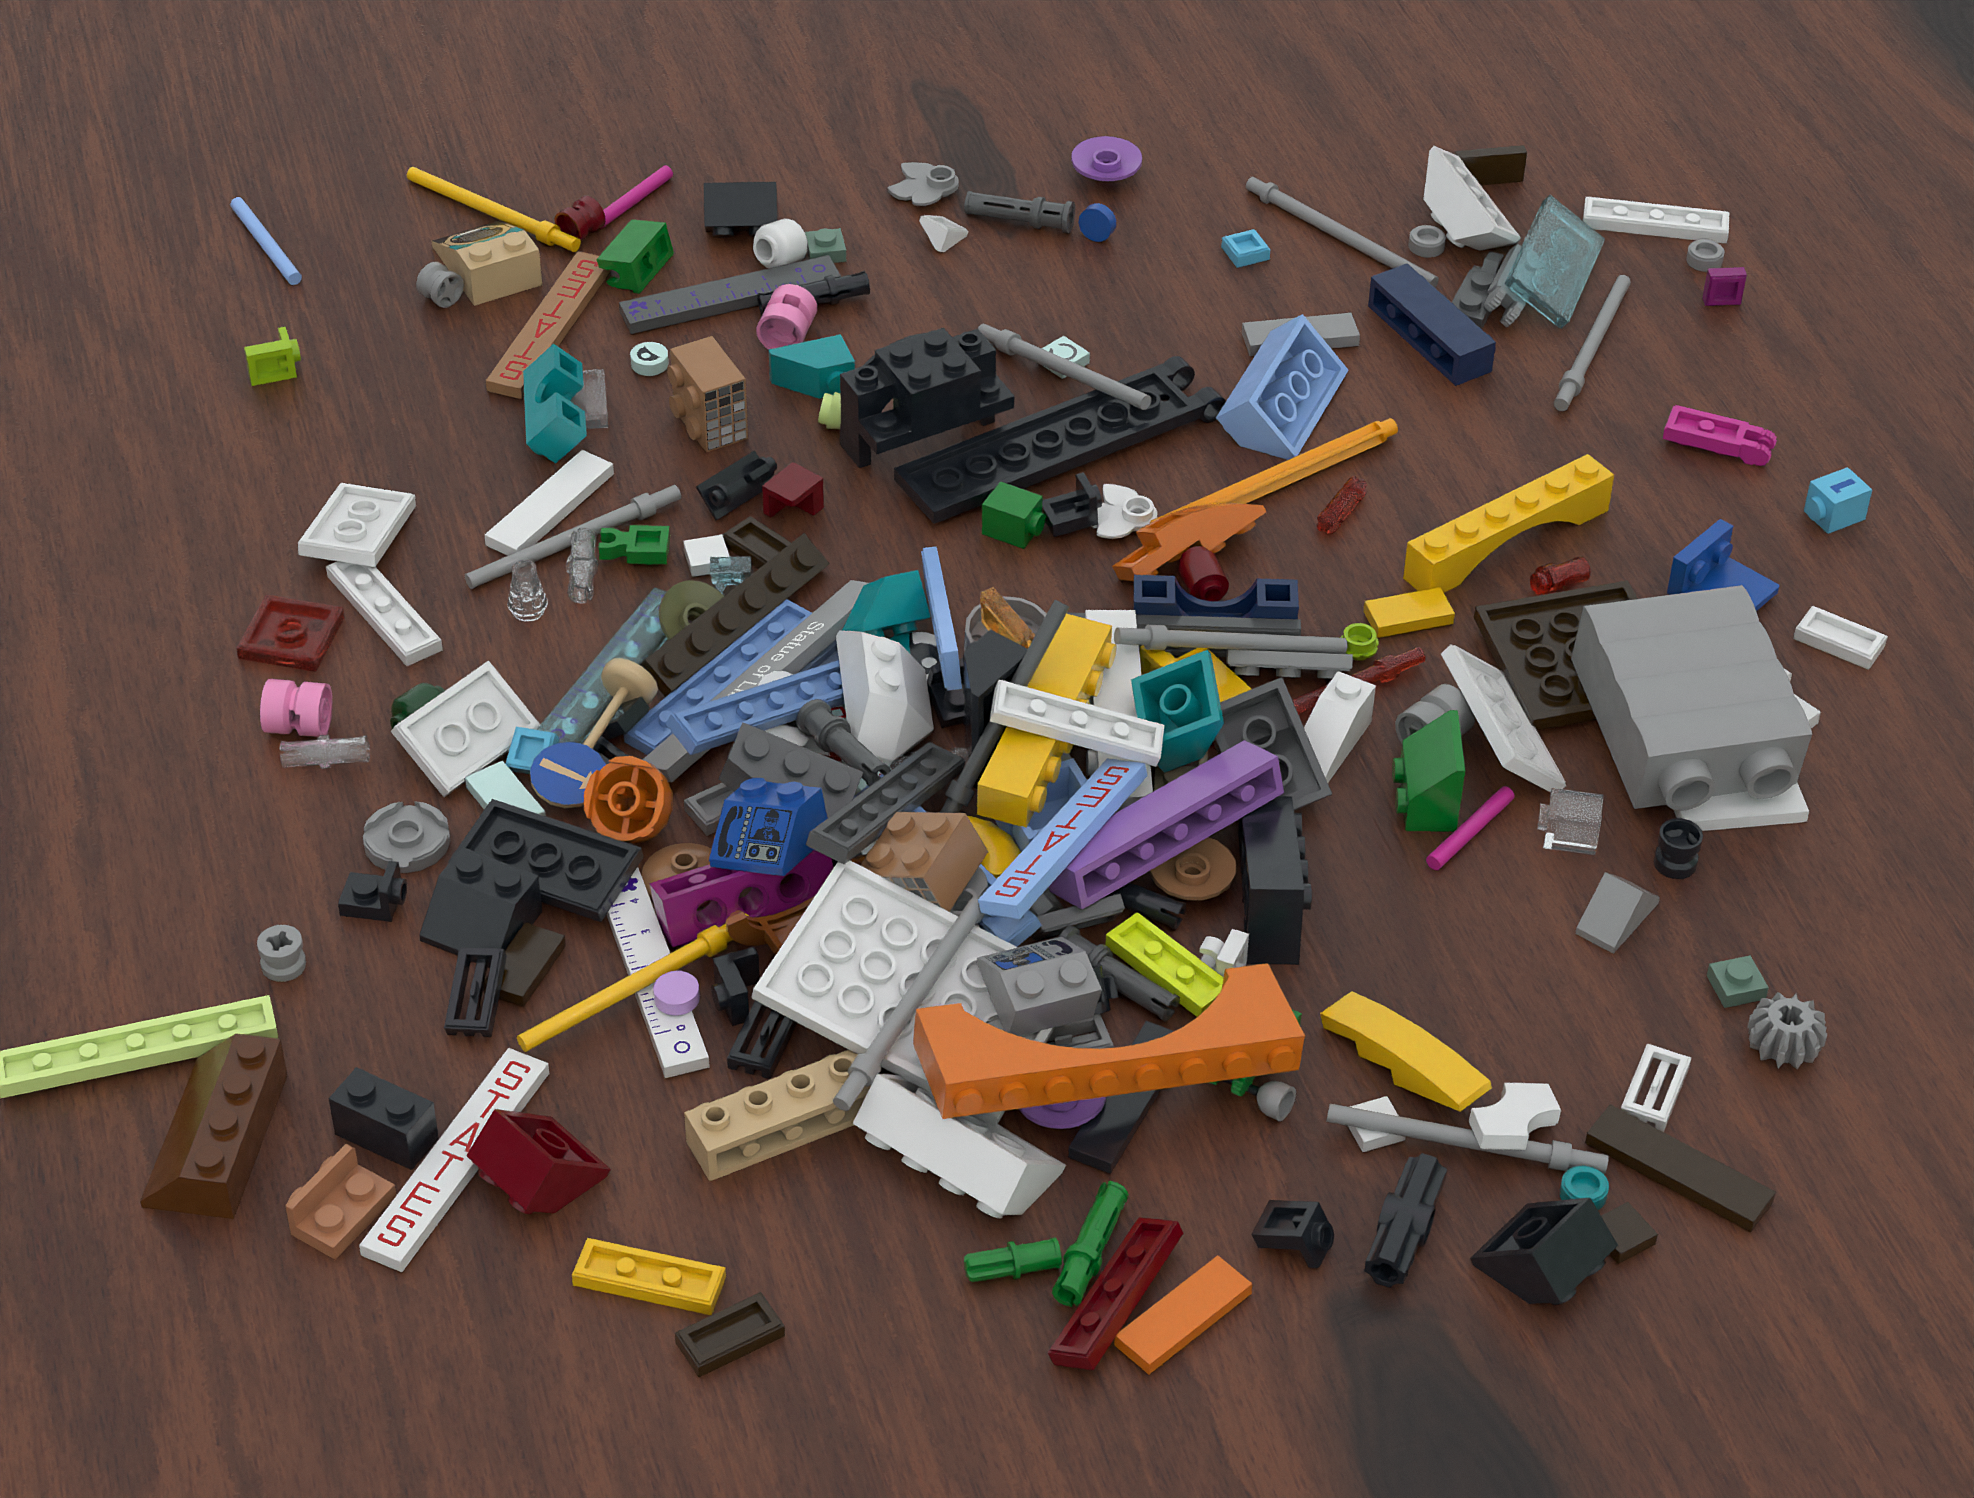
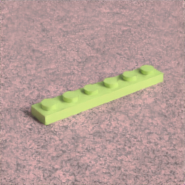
M270 995L0 1051V1099L200 1057L234 1034L279 1039Z

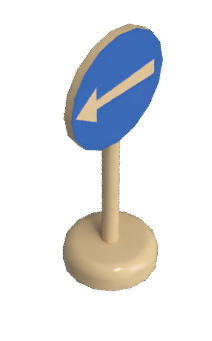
M613 658L606 663L601 679L603 686L613 696V699L584 744L575 742L556 743L543 749L534 758L530 769L531 786L541 799L550 805L562 808L581 807L584 805V791L590 776L596 770L600 771L606 765L599 753L593 750L617 710L622 703L641 696L647 704H650L657 694L658 687L656 681L642 666L623 658Z

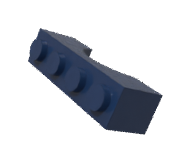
M1134 575L1132 610H1135L1137 615L1298 619V580L1257 578L1245 593L1236 598L1226 601H1206L1193 597L1183 590L1175 576Z

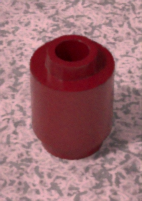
M1202 546L1186 550L1179 560V573L1189 594L1206 601H1219L1229 589V582L1216 555Z

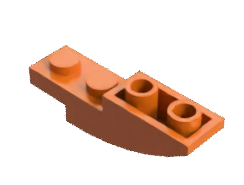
M1217 503L1189 507L1170 513L1136 531L1143 546L1112 567L1119 580L1134 581V575H1157V568L1166 562L1170 563L1179 560L1181 555L1192 547L1202 546L1213 553L1220 551L1226 546L1225 540L1234 534L1240 535L1251 530L1256 525L1255 520L1265 514L1266 510L1263 505Z

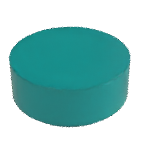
M1576 1166L1564 1173L1560 1186L1561 1200L1591 1198L1597 1210H1600L1606 1203L1609 1183L1605 1175L1599 1170L1589 1166Z

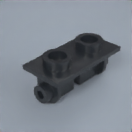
M754 450L697 485L696 489L716 521L761 493L762 485L774 476V471L777 470V463L772 457H759Z

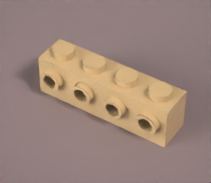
M850 1050L832 1054L810 1065L787 1071L768 1081L745 1087L736 1093L710 1103L700 1104L696 1108L684 1112L686 1142L708 1180H715L854 1126L855 1117L871 1086L863 1088L848 1111H843L836 1107L833 1099L849 1077L848 1068L858 1054Z

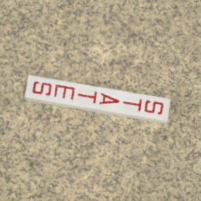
M510 1048L506 1050L360 1243L361 1256L403 1272L479 1168L466 1155L493 1110L521 1112L549 1075L547 1062Z

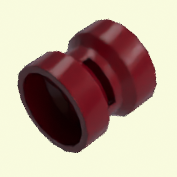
M590 196L581 197L573 203L572 208L566 207L557 213L554 218L555 224L560 227L562 232L579 238L580 241L587 237L588 232L594 233L603 227L606 222L602 207Z

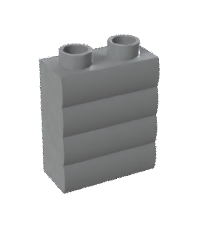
M1742 585L1583 607L1571 660L1634 809L1667 805L1674 810H1689L1702 805L1712 796L1746 791L1754 798L1768 799L1786 792L1792 785L1797 784L1812 737V731L1801 704L1794 696L1789 678L1783 666L1776 658L1772 642L1765 628L1759 622L1755 606Z

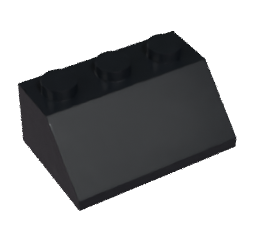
M991 629L978 641L972 642L966 648L963 655L965 714L963 724L965 726L967 761L990 720L994 690L998 680L1010 682L1028 650ZM1004 731L1002 732L997 744L995 745L990 757L988 758L983 770L981 771L976 783L974 784V788L978 789V782L982 777Z

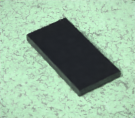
M491 799L448 861V864L462 847L538 875L541 902L602 922L644 858L641 847Z

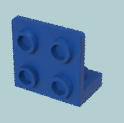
M1719 519L1673 557L1667 594L1673 595L1742 585L1748 592L1757 611L1778 593L1779 584L1729 557L1733 549V545L1730 543L1733 525Z

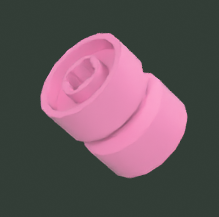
M786 284L776 288L756 327L757 337L767 349L802 343L817 313V303L814 296L799 285Z
M268 679L265 682L260 704V722L263 732L290 734L293 729H296L298 734L303 736H326L332 717V691L329 684L303 682L300 687H297L295 682L290 680Z

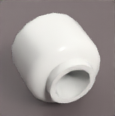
M781 219L765 224L756 231L753 250L760 263L769 269L802 261L807 252V238L801 226L794 220Z

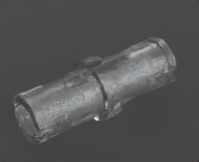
M579 528L577 532H572L571 553L566 560V571L569 573L567 594L569 599L576 603H586L587 599L592 600L594 596L593 579L598 571V560L595 558L597 537L595 532L588 528Z
M319 735L318 740L281 741L280 751H284V754H280L281 764L283 768L320 765L322 769L331 768L332 764L367 763L370 760V753H366V750H370L367 735L330 739L328 735Z

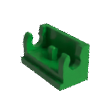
M631 219L597 258L599 268L614 270L620 276V278L610 277L606 281L608 285L619 289L633 290V293L640 294L674 254L666 223Z

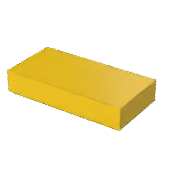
M1441 587L1364 602L1363 612L1371 627L1375 630L1377 638L1454 624L1455 613Z

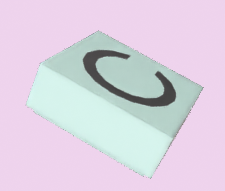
M1065 336L1041 348L1083 367L1090 362V353ZM1047 368L1048 370H1050L1062 379L1067 377L1061 373H1058L1052 369Z

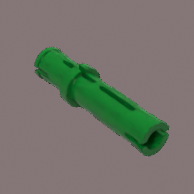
M1109 1181L1108 1184L1103 1182L1100 1185L1095 1197L1096 1199L1080 1229L1076 1242L1067 1248L1063 1256L1064 1268L1052 1288L1053 1297L1059 1303L1070 1307L1073 1304L1078 1306L1083 1299L1090 1279L1100 1271L1102 1252L1129 1197L1128 1191L1121 1184Z

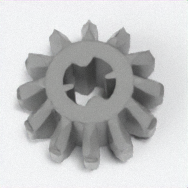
M1779 992L1775 994L1772 1000L1762 998L1756 1009H1754L1753 1014L1750 1015L1747 1026L1749 1028L1748 1034H1750V1048L1759 1050L1761 1060L1771 1058L1776 1060L1778 1068L1783 1063H1790L1796 1069L1799 1068L1803 1061L1813 1063L1821 1048L1825 1046L1827 1038L1825 1013L1815 1011L1814 1000L1807 1002L1799 1001L1797 993L1791 998H1785Z

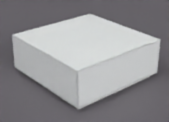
M722 534L683 541L684 553L692 577L731 571V559Z
M1387 1096L1350 1106L1352 1108L1398 1116ZM1348 1126L1362 1152L1401 1142L1406 1138L1405 1136Z

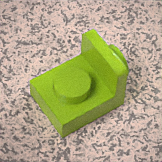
M286 327L278 328L279 341L244 347L248 375L252 386L297 377L295 362L301 361L297 339H289Z

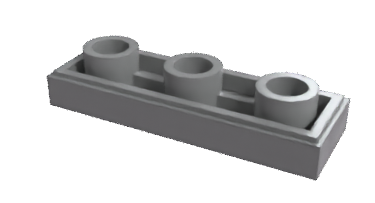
M1226 650V664L1228 666H1235L1236 675L1259 676L1260 667L1276 668V676L1301 677V669L1317 670V678L1333 679L1338 671H1350L1353 661V654Z

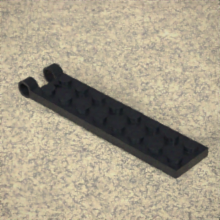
M1173 356L1163 364L1117 381L1149 395L1151 403L1146 410H1142L1096 389L895 467L894 480L931 522L935 524L981 506L999 482L1024 489L1197 419H1201L1205 423L1214 422L1217 420L1216 417L1226 400L1212 387L1202 388L1196 394L1187 397L1182 390L1192 383L1195 371L1182 357Z

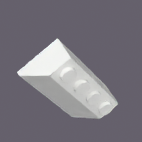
M876 1075L853 1122L854 1125L867 1132L865 1139L873 1145L885 1150H890L891 1147L904 1155L902 1158L903 1163L920 1172L927 1173L930 1170L941 1177L939 1184L942 1187L962 1196L966 1192L979 1200L976 1205L978 1209L999 1219L1003 1215H1022L1062 1174L1066 1166L998 1124L994 1127L973 1115L942 1119L933 1094L899 1075Z

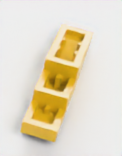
M1353 991L1320 1013L1323 1028L1355 1041L1359 1057L1391 1069L1394 1085L1459 1112L1492 1089L1491 1081L1423 1028L1389 1008Z

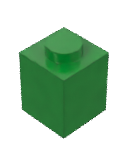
M999 482L982 504V535L1024 549L1034 536L1041 534L1044 528L1046 515L1042 513L1043 496Z

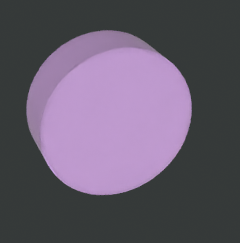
M667 972L661 975L654 983L655 1005L665 1014L683 1015L692 1011L699 1003L698 981L687 972Z

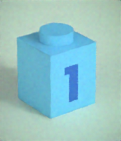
M1848 467L1810 481L1804 512L1829 534L1866 519L1872 489Z

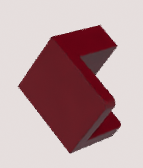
M794 462L762 485L763 513L770 518L787 505L790 507L797 506L813 516L824 508L823 477Z

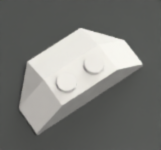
M1433 146L1429 151L1423 200L1432 210L1431 217L1447 230L1446 237L1458 247L1463 248L1467 245L1479 251L1517 244L1521 237L1476 178L1466 168L1460 157Z
M839 630L836 635L846 719L850 725L851 734L880 761L890 766L901 755L928 737L934 730L925 669L899 642L864 632Z

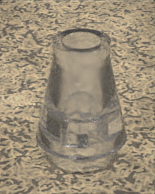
M521 560L512 566V579L507 606L518 620H537L544 614L548 605V599L537 574L535 563L529 560Z

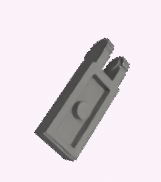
M1517 243L1509 250L1487 291L1489 295L1483 307L1490 312L1501 304L1506 310L1500 322L1505 327L1511 325L1523 310L1544 266L1538 262L1534 255L1527 252Z

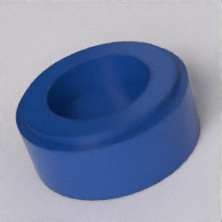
M1091 204L1079 216L1078 223L1081 232L1092 241H1104L1116 229L1114 213L1103 204Z

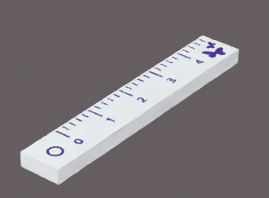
M637 867L606 914L628 976L670 954L641 873ZM654 983L636 992L635 996L664 1077L669 1078L709 1068V1056L692 1011L683 1015H669L660 1011L654 1002Z

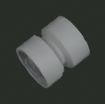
M1441 684L1423 696L1419 702L1398 715L1395 721V730L1398 739L1402 743L1404 739L1447 711L1458 710L1462 736L1473 727L1475 715L1459 689L1452 685Z

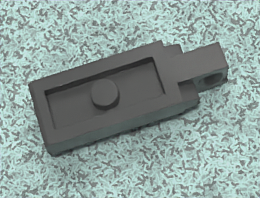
M1491 251L1485 257L1482 267L1474 265L1472 270H1469L1451 302L1481 329L1492 312L1487 311L1483 307L1489 295L1487 291L1501 266L1504 256Z

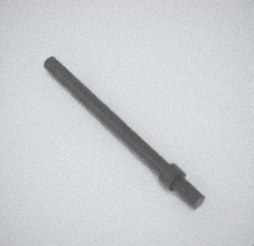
M1054 600L1010 683L1028 686L1070 607ZM989 720L958 780H952L945 793L948 798L940 813H959L963 805L968 807L975 794L972 788L1004 731L1005 725L990 722Z

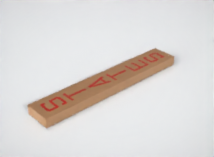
M577 251L486 379L487 391L518 399L523 398V371L552 344L560 345L611 270L599 268L597 263L599 256Z

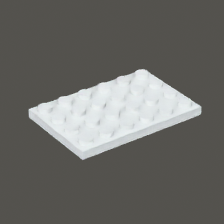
M848 861L846 864L838 862L754 987L752 999L856 1054H864L958 916L852 861ZM974 925L919 1008L961 1003L964 1011L1004 1031L976 961L978 957L1018 947ZM915 1012L880 1063V1066L932 1093L913 1045ZM1055 1027L1020 1037L1046 1043ZM1005 1111L976 1114L973 1116L996 1127Z

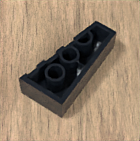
M1278 796L1239 819L1240 873H1242V903H1244L1245 916L1243 924L1244 933L1249 934L1246 964L1299 965L1303 910H1311L1312 888L1311 883H1308V859H1305V836H1302V814L1294 813L1292 796Z

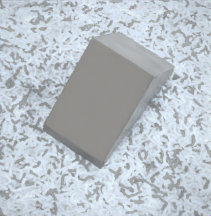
M1605 872L1576 928L1575 934L1614 954L1658 905L1660 897L1622 877Z

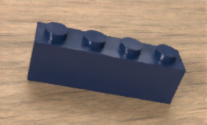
M1408 263L1371 277L1368 307L1455 386L1492 372L1496 342Z

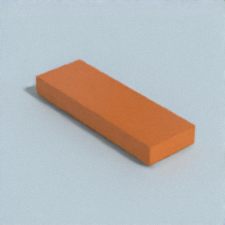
M1217 1255L1119 1331L1115 1337L1114 1346L1150 1375L1252 1294V1283Z

